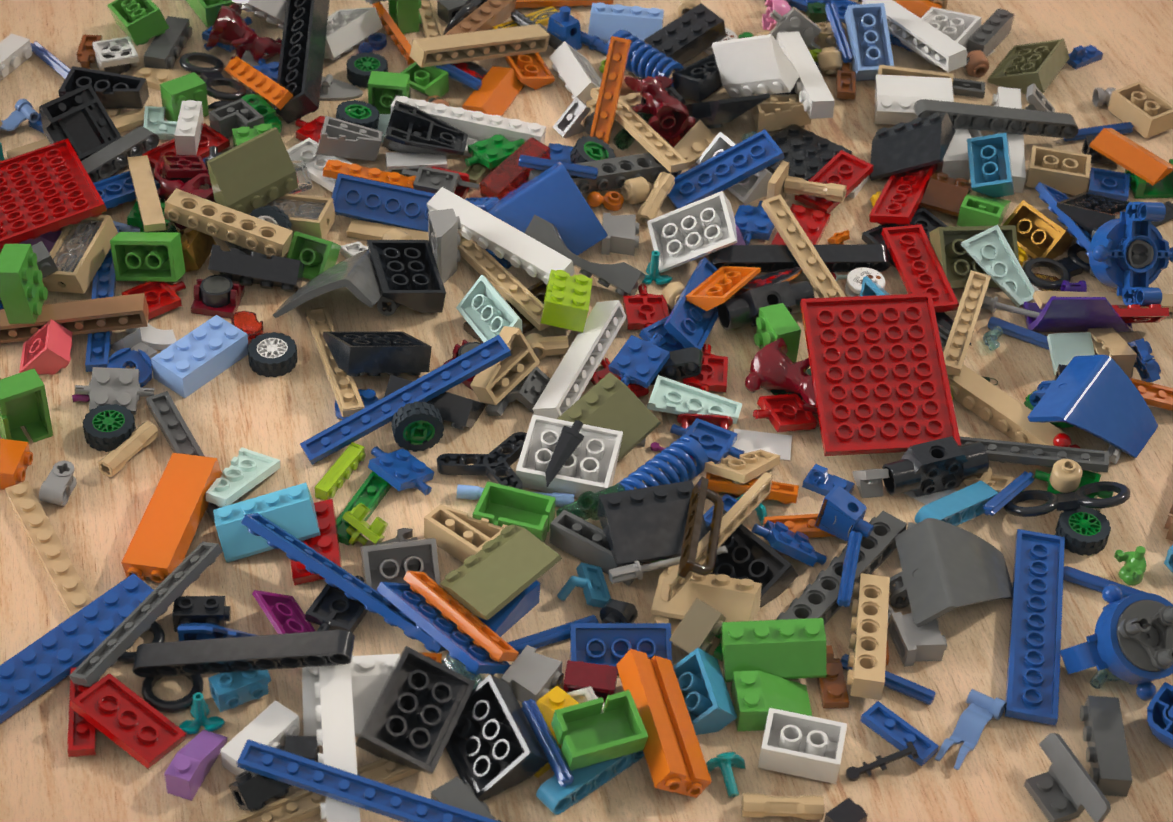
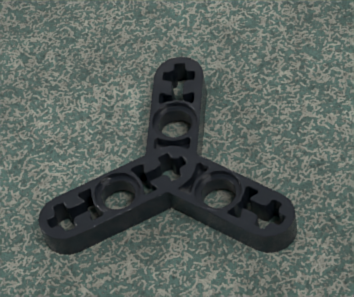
M517 432L512 434L489 454H442L437 458V470L443 475H485L492 483L523 490L522 481L510 466L520 458L527 433Z

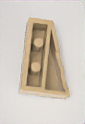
M798 94L770 95V98L752 108V117L757 133L764 129L767 132L785 129L793 124L798 126L811 124V119L808 113L804 111V105L800 102Z
M508 326L502 328L499 335L511 350V356L476 374L470 384L480 402L497 405L540 364L539 359L520 328Z
M1113 328L1088 329L1087 332H1091L1095 355L1110 356L1125 374L1131 378L1137 353Z
M440 504L424 517V537L426 539L435 538L438 547L464 563L466 558L478 553L486 542L494 540L501 534V530L508 525L503 524L500 527L489 523V519L482 518L478 520L468 517L466 512Z

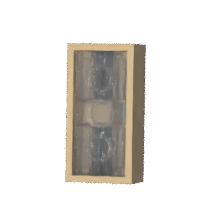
M287 193L265 205L276 206L289 216V220L292 223V238L294 232L297 231L325 240L336 219L333 198Z
M111 216L89 217L78 224L65 226L50 251L58 271L42 279L48 291L85 294L111 248L110 240L118 234Z

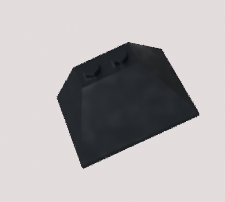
M90 83L39 107L43 132L50 144L68 139L80 161L121 138L120 133Z
M770 93L685 104L689 116L695 118V124L701 120L708 129L723 127L722 123L734 120L770 98Z

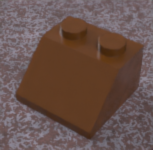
M934 173L929 180L920 206L958 217L961 204L965 196L971 191V183H968L963 178H950L945 173Z

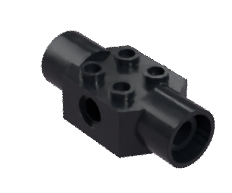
M789 281L751 289L728 299L726 302L718 305V318L725 330L747 325L755 327L757 326L756 318L759 314V308L783 303L790 314L801 312V299L815 298L808 281L792 284Z
M953 436L910 446L899 461L883 465L882 469H888L889 478H883L886 490L892 496L913 491L916 497L931 495L936 492L959 487L966 477L986 473L989 469V458L984 445L980 441L958 446Z

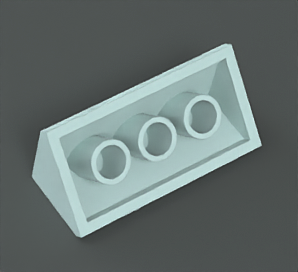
M484 275L478 278L456 307L483 342L499 335L504 326L520 328L522 331V320Z

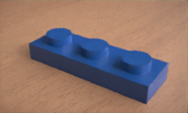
M879 701L861 716L863 724L901 751L908 748L906 743L911 741L919 758L914 759L911 754L908 757L921 767L938 752L939 745Z

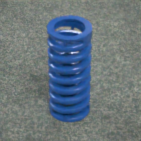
M622 29L612 35L620 38L626 37V39L631 40L625 69L641 79L648 76L655 78L660 75L669 78L673 69L676 72L684 68L682 64L667 57L664 53L646 44L643 40H639L637 36L632 35L627 30ZM611 38L609 39L606 46V55L608 53Z
M682 436L670 444L669 447L663 449L661 453L655 455L653 459L648 460L644 465L637 468L636 471L629 474L628 477L614 485L611 493L634 490V487L640 489L693 480L704 471L705 463L708 462L707 454L697 440L689 436ZM682 449L686 450L687 452H689V453L694 457L697 466H695V464H694L693 460L690 458V456H689L686 452H684Z

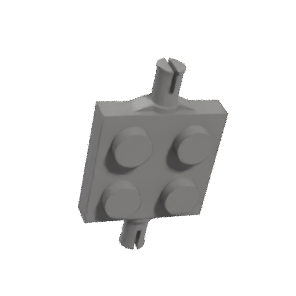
M793 7L783 16L775 10L770 13V17L777 21L776 26L769 33L775 39H777V32H799L807 47L812 50L821 48L813 42L814 38L821 32V28L797 8Z
M93 367L92 380L89 386L75 385V395H89V411L100 405L119 404V406H125L126 409H130L132 414H136L137 403L140 397L153 396L154 388H140L139 369Z

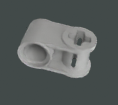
M59 461L53 466L47 479L41 485L39 491L40 501L60 506L67 504L71 493L77 485L76 478L73 476L75 471L74 465L71 462Z

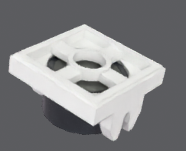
M130 36L92 42L99 71L122 74L130 70L131 63L133 67L137 66V62H139L138 54Z

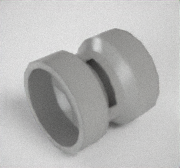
M1114 87L1107 88L1106 90L1095 88L1093 91L1094 106L1101 107L1104 104L1109 106L1112 91L1116 89Z

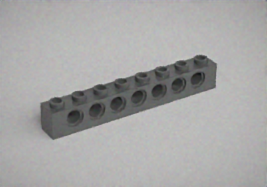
M642 153L576 163L598 168L597 178L589 179L571 176L581 194H586L593 191L598 192L621 188L626 180L636 177H644L647 182L654 183L661 172H670L650 153ZM530 170L529 181L544 171ZM682 170L671 172V174L676 177L681 174Z
M882 511L877 517H873L869 523L874 528L868 538L862 536L854 582L859 583L861 573L872 574L897 548L895 536L906 530L907 523L885 511ZM847 545L844 547L842 554L839 557H834L829 567L825 571L822 570L818 574L816 581L812 585L808 584L803 594L799 598H795L791 602L789 609L785 613L781 612L776 620L823 618L824 625L842 607L837 604Z

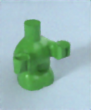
M1142 546L1136 547L1135 551L1124 552L1116 550L1114 557L1118 562L1125 561L1124 566L1119 571V577L1128 585L1134 586L1142 582L1146 570V559L1144 557L1146 549Z

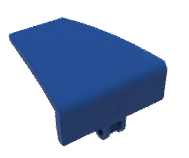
M561 162L553 165L529 182L523 183L522 186L513 192H509L507 196L499 200V203L487 211V213L525 233L534 215H537L557 228L566 247L577 256L608 236Z
M1108 355L1073 357L1056 380L1042 381L1038 385L1037 391H1034L1029 398L1030 403L1034 406V409L1028 415L1030 422L1069 423L1112 444L1133 458H1137L1158 428L1150 408L1138 389L1120 366Z

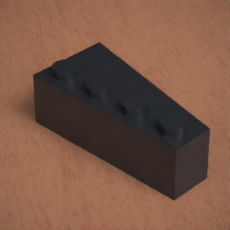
M714 53L672 73L673 88L684 99L701 102L723 86Z
M72 66L58 91L59 97L90 83L105 109H143L149 98L146 78Z
M212 244L208 270L214 275H224L232 281H239V284L244 286H252L254 283L260 284V287L266 289H273V286L281 287L283 291L293 292L294 289L301 288L305 265L301 260L274 255L271 256V259H267V255L257 252L247 255V253L235 248H231L229 252L223 251L219 245Z

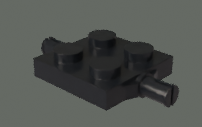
M355 576L356 578H358V579L361 580L362 582H365L364 579H363L361 576H360V578H359V576ZM326 584L305 613V618L307 621L320 625L317 631L347 630L353 633L368 610L364 608V604L360 601L348 598L340 588Z

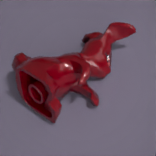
M236 3L229 6L222 5L213 24L206 47H215L218 42L234 46L237 57L242 59L244 53L249 51L256 62L260 58L261 61L262 58L268 60L274 55L280 54L281 38L278 37L275 41L272 38L259 37L240 15L242 13L240 5Z
M648 76L639 80L635 77H625L626 85L633 91L640 92V95L647 101L646 104L635 105L633 110L636 113L642 112L653 115L649 119L648 125L662 138H676L682 132L689 131L695 125V118L689 116L686 106L676 98L669 96L665 90L672 85L673 80L671 78Z
M158 162L155 164L154 179L160 184V188L157 189L160 198L167 201L174 190L179 189L215 202L212 188L207 190L199 189L203 184L212 186L209 174L199 173L184 183L180 180L163 178L161 176V165ZM173 222L175 226L180 230L188 228L186 226Z
M779 338L766 345L755 354L751 361L750 374L745 379V386L749 392H755L763 388L801 394L806 403L802 405L804 411L818 413L812 375L807 373V369L810 367L809 358L793 363L786 355L788 350L783 338Z

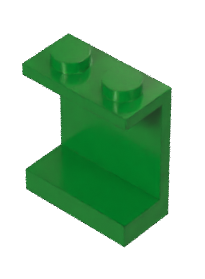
M1169 159L1168 163L1173 165V159ZM1125 169V173L1130 174L1129 187L1135 199L1173 198V171L1153 186Z

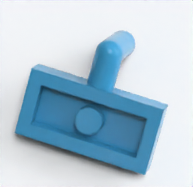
M581 562L576 568L578 577L571 576L559 591L557 597L564 601L575 587H580L583 590L587 605L602 608L611 599L601 567Z

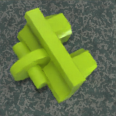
M359 503L352 511L345 512L342 516L344 520L354 527L349 526L346 529V532L352 536L349 543L354 545L359 541L365 546L369 541L368 539L375 544L381 543L385 538L383 534L388 523L380 517H376L372 524L369 525L364 519L371 510L362 503Z

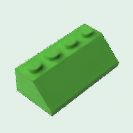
M823 618L722 622L720 644L725 682H732L733 671H762L785 679L826 677V634Z

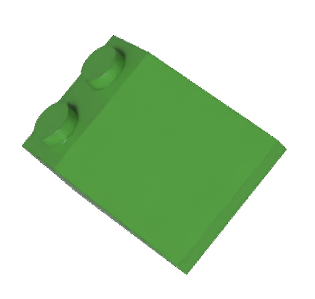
M733 671L731 697L737 715L735 719L737 731L765 730L769 708L812 716L806 685L762 671Z

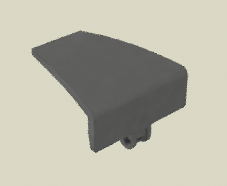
M367 249L341 261L310 280L290 296L273 316L277 318L308 300L342 287H347L360 301L371 308L377 303L378 311L385 316L394 314L400 304L382 296L370 253Z
M927 518L895 536L902 572L890 578V604L895 608H904L910 605L914 624L918 627L941 617L955 608L986 601L1012 598L1013 587L1003 553L975 534L935 518Z

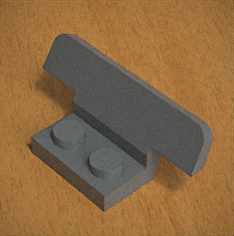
M419 166L418 172L406 169L402 171V174L406 176H416L413 188L420 191L436 194L443 187L454 193L456 186L473 190L480 189V184L462 181L459 173Z
M536 366L497 405L487 404L485 408L487 415L502 416L508 403L516 399L534 413L533 407L550 381V378Z
M1050 733L1039 746L1052 762V765L1049 767L1048 772L1026 779L1024 787L1049 822H1066L1077 818L1084 809L1094 822H1103L1111 810L1109 801L1063 738L1057 733Z

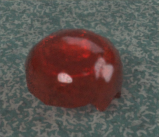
M239 311L232 315L231 324L248 334V342H251L258 335H263V321L259 322L254 312Z

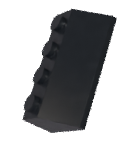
M390 375L384 397L413 381ZM444 392L427 401V404H432L439 410L442 422L444 420L452 422L451 427L464 430L465 426L472 428L486 406L485 403L449 392Z

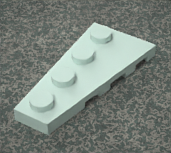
M998 225L961 242L960 245L991 276V279L1017 307L1022 306L1024 302L1034 300L1033 294L1035 290Z
M659 375L647 405L649 410L678 415L686 413L728 416L733 419V424L737 423L742 403Z
M241 447L239 455L237 457L234 456L231 460L230 467L225 468L222 471V477L217 478L207 490L206 501L219 507L232 504L280 469V460Z

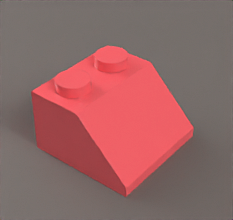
M50 319L23 343L19 373L35 369L38 375L56 374L61 368H66L71 360L70 351L73 345V332Z

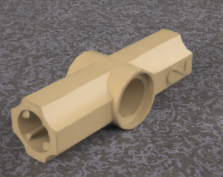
M532 333L526 336V340L539 361L543 360L546 356L565 355L569 349L567 335L542 337L538 333Z

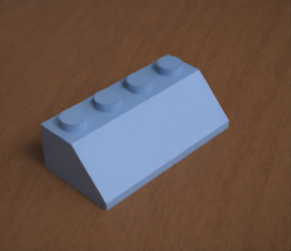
M601 2L592 3L588 34L597 36L600 40L608 43L614 33L624 29L637 36L639 40L644 41V39L662 29L664 10L641 8L639 6H623L621 4L610 5Z

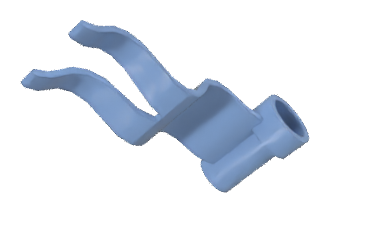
M20 99L15 104V111L2 121L3 124L0 126V129L13 131L21 122L27 119L31 123L37 122L40 115L33 109L32 104L27 99Z
M972 689L966 700V703L970 705L961 714L950 738H946L942 743L935 760L940 761L953 744L963 742L964 744L960 748L954 769L959 771L968 752L973 751L986 724L992 718L1000 720L1005 711L1006 701L1000 698H991Z

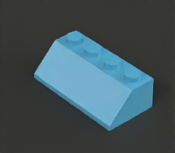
M307 483L213 510L215 526L226 563L276 549L269 546L266 539L251 534L248 528L241 524L246 514L259 513L300 541L321 535L314 501Z

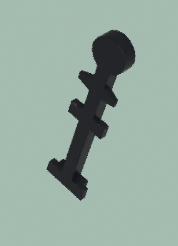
M910 741L906 743L908 748L884 758L881 755L876 756V761L869 764L862 762L863 766L859 768L849 767L846 770V777L850 781L858 780L863 773H867L870 777L872 776L871 770L880 767L884 771L887 769L886 764L910 754L914 759L919 758L918 753Z

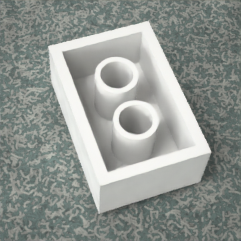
M769 708L758 768L836 784L847 724Z

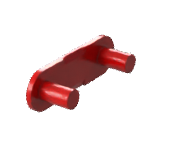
M686 413L677 416V422L685 429L692 425L696 418L727 430L733 424V419L728 416Z

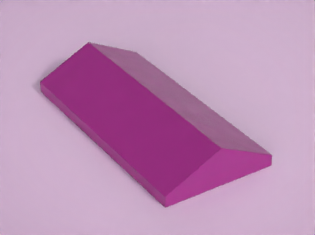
M258 590L253 591L252 595L278 634L316 631L310 621L306 620L304 612L293 596Z

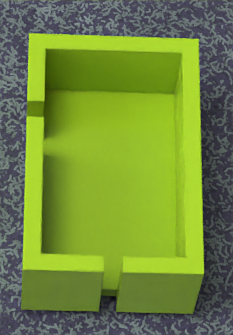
M551 270L540 323L583 333L589 311L593 279L585 275L569 276L570 274L563 270Z

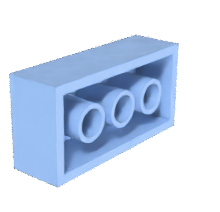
M884 3L848 5L844 17L848 43L853 55L851 63L852 69L855 71L856 81L876 80L879 65L894 66Z
M215 315L151 358L153 378L183 398H186L248 355V334Z

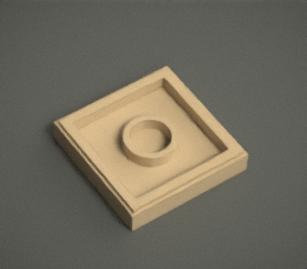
M782 161L768 181L767 199L780 194L783 199L785 198L787 193H784V183L789 172V162Z

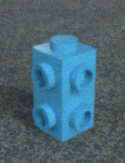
M268 670L225 672L208 677L210 694L220 712L233 709L238 705L269 694L268 683L271 682Z

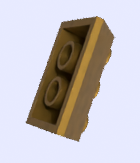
M1024 200L1021 201L1002 225H1016L1017 245L1032 258L1055 259L1061 256L1074 241V238L1067 231Z

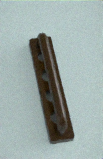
M705 477L700 478L691 492L677 576L685 578L690 571L702 576L709 575L715 567L724 503L716 492L707 489L709 479ZM708 499L713 502L714 509L706 560L703 566L695 561L705 500Z

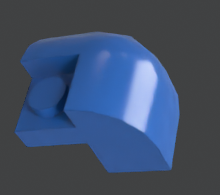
M1164 682L1149 703L1147 719L1152 734L1162 744L1173 749V686Z

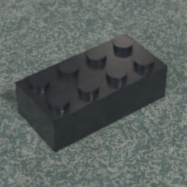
M700 3L644 39V42L683 65L711 47L713 42H719L726 37L724 20Z

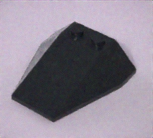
M396 100L382 146L390 151L400 153L464 155L468 134L414 106Z

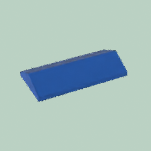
M571 623L570 661L616 666L630 649L647 653L648 659L658 656L669 659L672 662V642L669 640L671 638V623Z

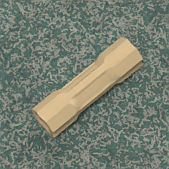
M661 172L658 175L653 189L636 214V221L640 225L648 227L647 221L656 218L659 208L675 184V177L671 173Z
M787 176L784 183V193L823 197L829 201L843 203L846 196V185L823 184L806 181L803 178Z
M148 421L143 422L119 447L110 451L97 462L100 472L109 478L116 475L142 448L149 446L159 437L158 428Z
M742 793L741 816L754 818L787 816L800 819L823 820L824 797L822 795L789 797L768 796L763 793Z

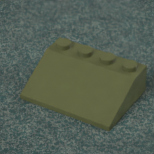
M1058 39L1014 46L990 75L988 82L1001 87L1021 89V93L1027 94V87L1034 83L1043 94L1070 59L1065 40Z
M276 127L206 161L215 203L245 214H249L254 209L263 207L299 188L296 170Z
M1016 225L999 226L1019 261ZM994 226L938 227L929 232L932 248L952 289L965 288L971 270L988 275L960 244ZM990 278V282H989L988 288H997V287H999V286Z
M610 372L557 418L569 422L579 420L585 425L622 431L623 437L617 463L661 424L640 399Z
M512 524L503 528L499 536L494 540L486 542L478 553L466 558L464 564L457 570L449 572L439 585L475 616L489 620L562 559L560 554L523 527Z

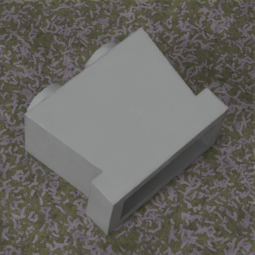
M603 213L602 226L608 236L602 240L601 254L609 255L612 252L634 256L635 248H639V223H635L636 214L611 216V213Z
M901 612L891 613L888 631L904 667L913 666L915 661H942L944 650L947 649V641L938 629L937 619L918 627L914 624L912 613L902 615Z
M527 645L501 677V680L509 684L516 699L523 703L529 699L537 702L546 693L556 686L559 687L564 677L562 661L537 654L535 648Z

